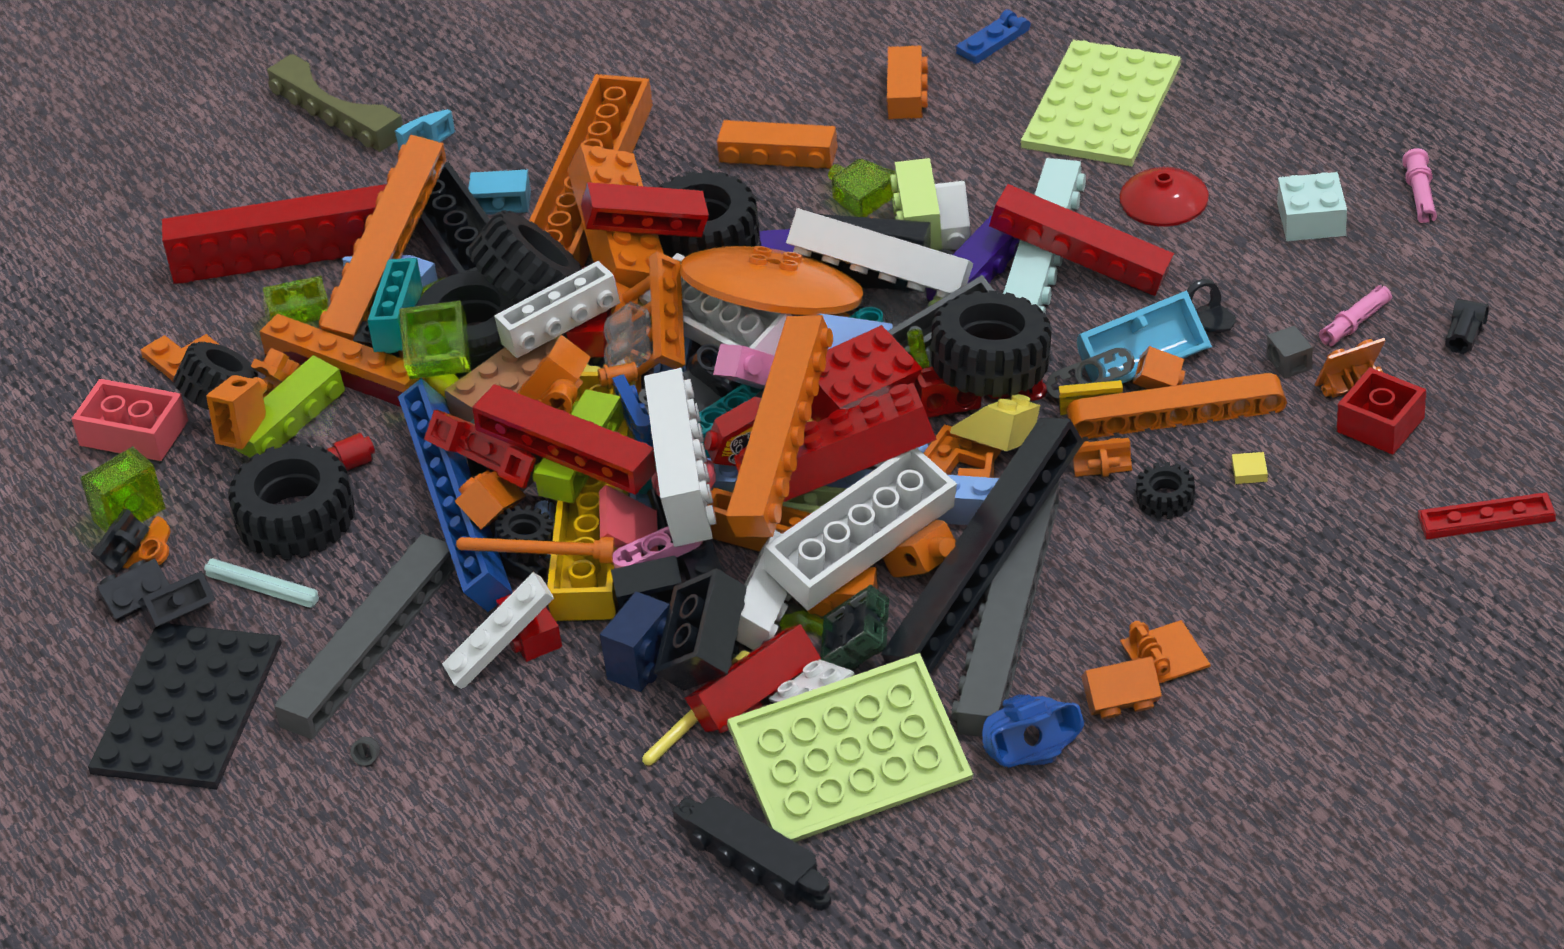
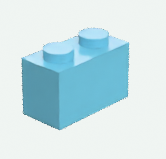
M528 170L470 173L468 189L486 214H496L503 210L514 213L529 212L531 187Z

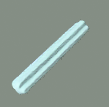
M214 558L209 559L204 567L208 577L305 607L313 608L319 600L316 589Z

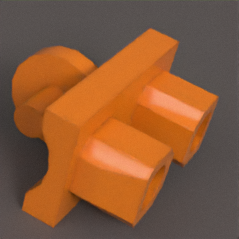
M270 348L263 362L254 359L250 367L265 376L263 380L267 384V391L263 394L264 398L301 365L290 360L286 354Z
M1112 438L1103 441H1085L1073 458L1075 477L1101 474L1102 477H1109V473L1132 471L1130 439Z

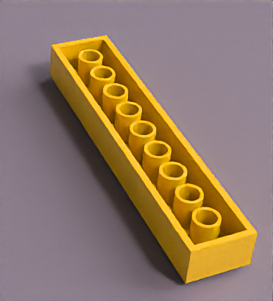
M582 372L579 379L583 383L578 388V397L575 402L579 401L586 389L615 395L613 385H611V389L601 387L598 372ZM634 381L628 382L630 386L635 385L636 387V383ZM624 419L617 432L634 439ZM589 477L574 503L557 500L552 541L594 543V540H600L599 490L608 485L627 496L629 492ZM551 554L547 587L554 597L548 604L549 611L554 620L613 619L618 609V601L611 574V569H615L614 565L600 563L599 560H594L593 556Z

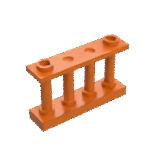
M658 251L649 256L650 275L632 288L616 282L620 303L611 308L613 366L635 362L638 372V381L635 382L638 395L641 391V375L659 363L673 369L685 366L681 263ZM651 290V301L638 309V298ZM652 315V327L639 335V323ZM653 341V353L640 361V349Z

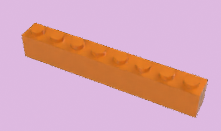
M410 135L406 145L403 144L401 146L398 162L395 168L392 167L388 173L387 185L384 191H380L377 196L375 211L373 215L370 214L367 217L365 232L362 238H358L355 242L354 255L350 263L347 262L343 268L342 280L339 286H336L332 291L329 308L327 311H323L320 316L319 328L321 330L353 340L362 322L368 321L387 260L401 259L447 160L443 143Z
M823 315L786 316L726 513V518L735 537H773L776 525L781 521V508L784 497H787L789 494L791 474L796 470V457L799 446H802L804 443L806 422L811 419V405L814 396H817L819 391L818 382L821 372L826 368L828 348L833 344L832 330L827 327Z

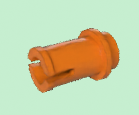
M635 362L611 367L605 364L603 368L597 370L600 386L607 387V389H611V385H613L612 377L624 374L628 382L638 381Z

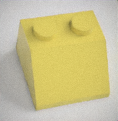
M1020 394L1012 395L1006 399H999L998 402L983 407L952 426L950 433L997 449L1009 451L1023 444L1037 423L1040 405L1030 402L1029 397Z

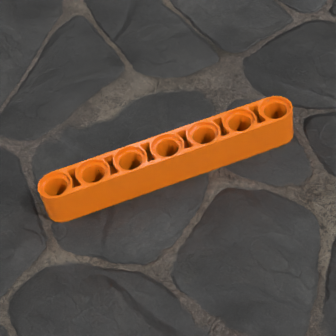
M1272 373L1077 399L1069 403L1066 408L1067 418L1071 419L1081 438L1088 437L1090 439L1114 435L1113 433L1118 432L1119 434L1145 431L1147 428L1156 430L1176 427V424L1185 426L1207 423V420L1212 419L1214 422L1236 419L1242 415L1250 417L1270 414L1269 412L1271 411L1279 413L1284 410L1287 401L1279 377Z

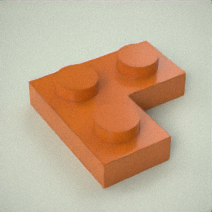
M207 334L191 342H209L218 344ZM164 335L143 347L140 351L144 359L173 381L186 350L191 343L181 348Z
M944 424L936 435L937 440L930 443L924 454L942 471L950 475L959 462L984 469L986 454L993 453L995 461L1002 450L951 434L952 426Z

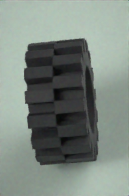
M1164 462L1163 467H1160L1159 463H1154L1153 469L1147 466L1144 468V473L1140 472L1136 480V497L1139 508L1142 511L1146 509V514L1149 516L1156 513V518L1161 519L1162 515H1167V519H1173L1174 513L1178 517L1183 516V510L1188 513L1191 510V505L1193 506L1195 502L1193 474H1189V469L1186 467L1181 470V465L1175 463L1174 467H1170V462ZM1160 488H1171L1176 491L1171 493H1160L1155 490Z
M514 506L513 512L508 508L504 510V514L500 513L498 520L495 521V539L553 540L552 518L549 519L548 513L541 514V509L537 507L534 511H531V506H525V510H521L520 506ZM498 552L502 553V557L505 559L512 556L513 562H517L518 558L523 559V563H529V558H532L534 562L539 561V555L542 558L548 556V554Z

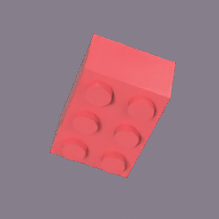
M105 379L98 380L71 418L79 446L157 461L163 460L189 421L181 393Z

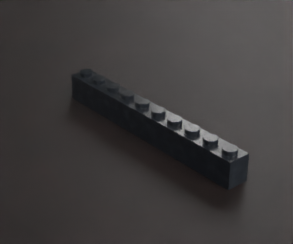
M1039 418L956 541V546L944 559L882 651L881 656L886 664L920 653L929 675L931 674L1084 443L1071 419Z

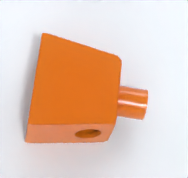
M233 375L206 395L216 444L241 450L247 445L266 415L263 394L267 391V384L263 379L259 377L251 379Z
M935 519L884 556L883 560L893 577L925 574L944 561L956 546V541L947 523Z

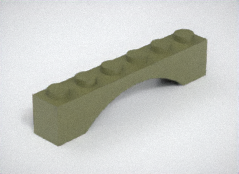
M290 54L267 69L269 87L275 95H282L291 104L301 106L310 115H316L323 119L329 126L341 129L348 137L353 136L360 140L364 146L372 147L381 152L397 141L395 130L403 126L400 114L384 105L351 103L329 95L313 80L310 63L296 55Z

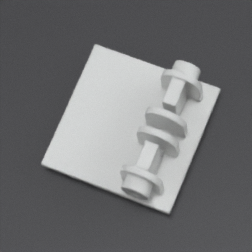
M819 659L807 664L803 672L793 680L781 684L777 692L768 699L776 703L846 679L854 675V672Z

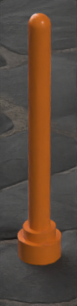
M461 537L456 541V546L459 550L593 556V559L599 560L600 563L613 564L615 538L601 537L600 540H594V543Z

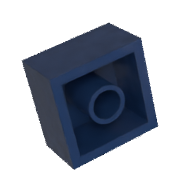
M636 591L600 633L608 680L638 692H642L648 683H653L656 680L657 675L654 674V669L670 604Z

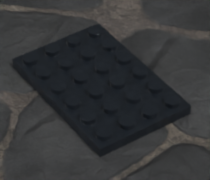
M169 623L155 628L89 763L88 769L90 774L218 789L282 644L280 635Z

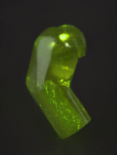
M912 329L908 331L907 338L910 355L922 368L930 367L922 330Z
M804 610L785 614L780 620L782 630L801 624L805 632L811 631L821 637H825L826 629L829 631L831 629L829 621Z

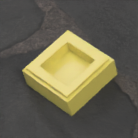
M1264 452L1232 454L1235 484L1268 482Z

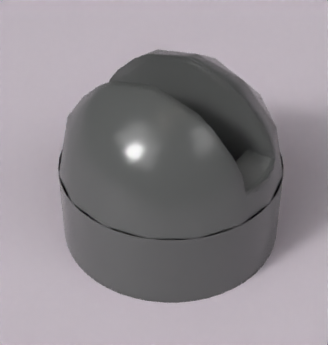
M361 737L351 746V757L359 765H370L378 758L380 745L373 737ZM369 745L371 756L366 757Z

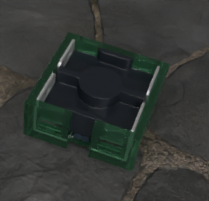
M869 585L824 615L820 660L848 670H855L872 656L880 654L887 645L888 627L885 625L889 619L890 598L872 585Z

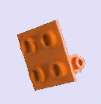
M1385 338L1376 341L1367 339L1359 343L1355 348L1346 351L1338 349L1330 353L1320 371L1315 386L1322 385L1323 395L1335 398L1346 394L1369 367L1383 372L1381 367H1375L1374 363L1386 341Z
M1182 620L1149 630L1146 623L1134 621L1129 626V637L1120 640L1121 645L1131 660L1153 657L1159 684L1210 667L1209 661Z

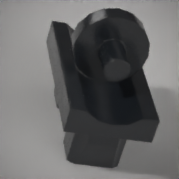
M123 509L100 542L92 550L91 554L112 573L117 574L132 553L139 550L141 547L140 542L150 528L140 522L129 509Z

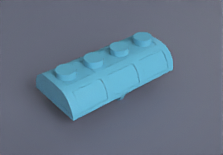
M1187 290L1083 332L1077 337V348L1082 361L1114 348H1126L1133 354L1135 364L1132 371L1127 375L1111 380H1121L1122 384L1134 379L1140 355L1149 346L1183 359L1212 347ZM1117 353L1115 354L1116 360L1108 364H1104V358L1100 359V362L1105 367L1106 377L1110 376L1107 369L1112 367H1119L1122 371L1124 369L1123 364L1127 362V358L1120 357ZM1093 364L1086 365L1085 369L1092 382L1096 381L1099 376L1098 368Z

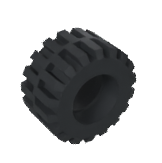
M194 342L188 346L173 378V382L184 397L197 406L209 411L206 395L229 377L238 375L252 379L258 377L259 374L250 367L251 363L246 358L227 347L209 342Z

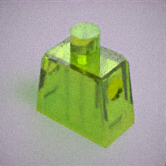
M857 159L845 168L839 164H834L828 172V178L832 183L833 199L854 217H867L892 200L893 193H897L892 192L890 175L896 174L895 171L865 159Z

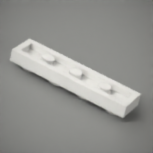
M533 572L442 663L455 686L460 689L466 687L554 599L542 577Z

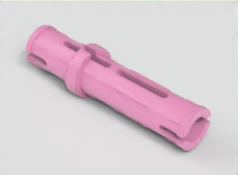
M1378 285L1350 309L1339 312L1332 323L1320 330L1319 337L1322 343L1326 346L1329 344V347H1332L1347 334H1353L1360 323L1391 301L1392 295L1390 290L1386 286Z

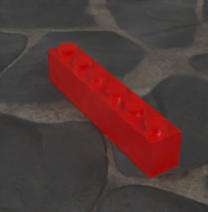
M1007 184L995 204L989 227L1156 296L1167 275L1174 253L1010 184Z
M493 384L472 406L475 429L477 431L634 495L639 492L657 471L654 447L516 393L511 389Z

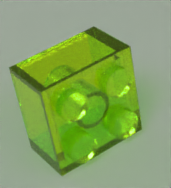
M461 301L399 309L403 361L410 379L471 371L466 315Z
M134 447L127 449L80 477L93 522L105 533L123 509H129L140 522H144L166 509L154 465Z

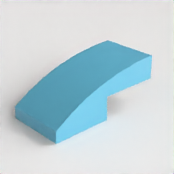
M447 109L434 112L396 129L398 149L400 150L403 144L406 145L410 135L441 142L455 133L452 111Z

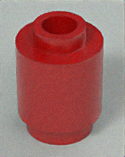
M361 433L332 443V447L326 449L327 452L330 451L339 458V461L345 465L347 471L371 462V455L375 453L370 437H363Z

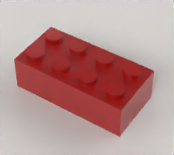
M882 325L828 349L826 368L821 372L818 382L819 391L817 396H814L811 405V418L818 422L828 418L832 412L838 409H850L859 405L867 397H879L889 393L897 385L915 383L923 368Z

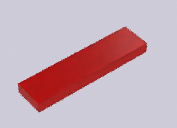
M1545 492L1418 510V519L1425 538L1433 539L1556 521V513L1548 493Z

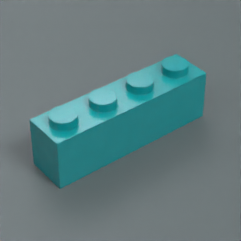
M417 258L387 260L368 317L374 352L395 353L405 348L413 323L414 309L423 291Z

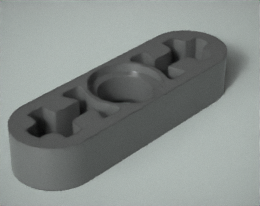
M1126 348L1108 350L1053 372L1047 379V390L1050 395L1059 399V390H1056L1054 384L1058 383L1057 377L1061 376L1062 380L1074 377L1071 373L1074 369L1076 379L1080 384L1108 382L1132 371L1135 364L1134 356ZM1117 353L1120 357L1127 358V362L1123 364L1124 369L1122 371L1119 367H1112L1107 369L1110 376L1106 377V370L1100 359L1104 358V364H1108L1116 360L1115 354ZM1088 364L1095 365L1099 370V376L1094 382H1087L1082 376V370Z

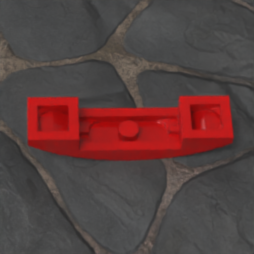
M439 410L433 411L424 440L446 451L457 452L498 472L497 476L521 488H526L536 458L528 451L479 432L475 429V424Z

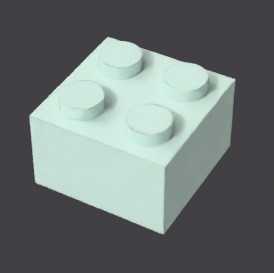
M1338 172L1278 177L1277 204L1286 241L1346 236L1347 207Z

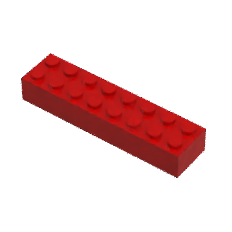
M387 184L162 219V241L173 283H188L209 278H219L241 273L246 274L254 271L353 256L355 242L358 238H362L365 232L366 219L370 214L373 215L377 196L380 191H384Z

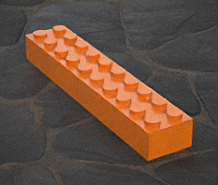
M595 74L529 221H532L539 228L548 232L551 237L559 241L574 256V259L582 266L581 269H583L590 248L567 169L580 144L633 153L653 106L648 78Z

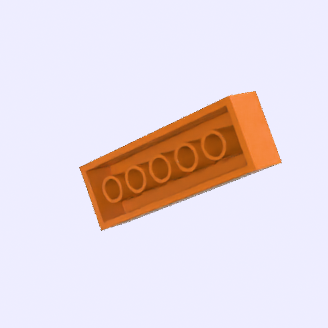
M580 144L567 170L593 262L599 261L614 275L615 282L632 288L650 275L649 256L657 251L664 254L658 234L586 229L581 201L587 182L643 186L634 153Z

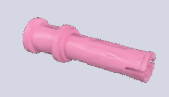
M1411 149L1403 155L1402 163L1404 168L1407 169L1406 182L1413 190L1417 219L1420 223H1429L1430 214L1431 220L1434 222L1437 218V213L1430 188L1432 171L1427 166L1429 156L1423 149Z

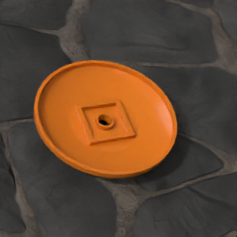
M726 246L707 249L684 257L680 267L682 278L697 290L726 302L758 310L795 315H818L820 313L831 315L851 311L862 302V287L840 270L795 252L770 249L764 246Z

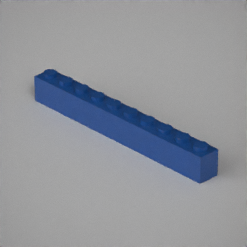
M420 378L399 395L398 399L463 593L489 612L497 605V599L513 592L498 552L459 550L456 546V541L461 537L494 538L490 526L480 530L455 503V500L461 495L458 489L472 477L465 456L457 452L446 451L424 440L433 411L439 410L448 414L450 412L445 398Z

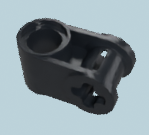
M705 344L690 358L689 370L694 377L698 378L722 398L740 387L742 383L735 381L729 383V379L713 375L719 347L714 344ZM701 356L710 360L711 367H707L702 363Z

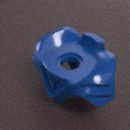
M1019 694L1004 700L1003 709L987 717L983 725L982 742L987 754L1004 767L1022 764H1048L1054 762L1056 757L1061 754L1063 748L1080 734L1084 727V719L1080 707L1076 703H1064L1045 696L1034 697L1029 694ZM1029 726H1035L1039 731V740L1033 746L1028 745L1024 740V731Z

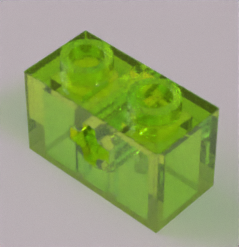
M316 276L263 287V306L267 321L269 322L276 314L305 324L320 320L322 312L328 310V297L322 277Z

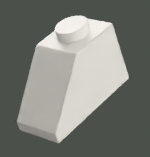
M965 181L935 184L940 211L942 250H958L971 236Z

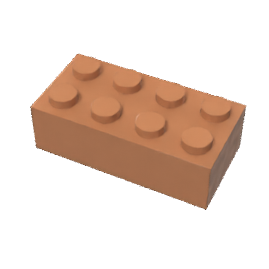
M556 339L550 340L518 358L507 348H503L446 388L444 391L450 415L470 422L474 418L472 406L493 384L517 392L538 367L537 365L551 351Z

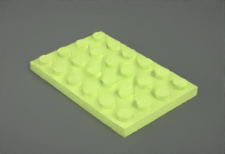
M1073 40L1021 139V148L1132 166L1181 65V57L1165 53L1147 52L1140 49L1090 43L1084 40Z
M920 653L741 714L727 721L728 728L769 827L794 842L969 781L973 777L971 768Z

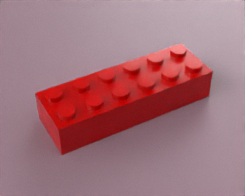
M914 383L897 385L889 393L879 397H867L859 405L850 409H838L832 412L828 418L818 422H806L804 443L802 446H799L796 457V470L791 474L789 494L787 497H784L783 502L937 440ZM746 447L734 456L738 474Z

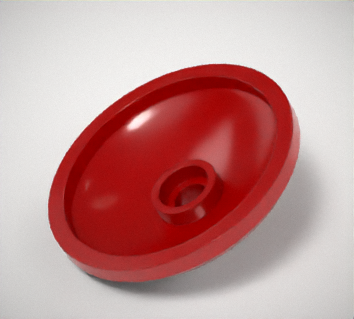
M1155 167L1141 171L1127 180L1120 191V204L1128 216L1140 223L1161 227L1175 226L1195 219L1205 210L1208 204V189L1201 179L1186 170L1175 167Z

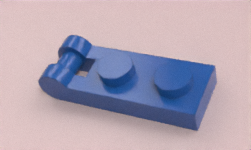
M1007 9L1002 12L999 19L956 45V53L977 64L1029 31L1031 23L1024 17L1018 18L1015 12Z
M624 374L612 377L614 393L617 396H621L623 416L634 439L653 447L650 417L644 403H639V396L635 385L630 386Z

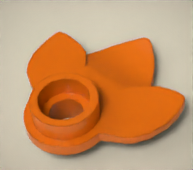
M159 516L154 518L149 526V531L140 542L141 547L137 552L132 553L123 568L128 569L138 561L145 560L148 562L154 558L158 565H161L167 559L169 546L166 543L171 531L168 523Z

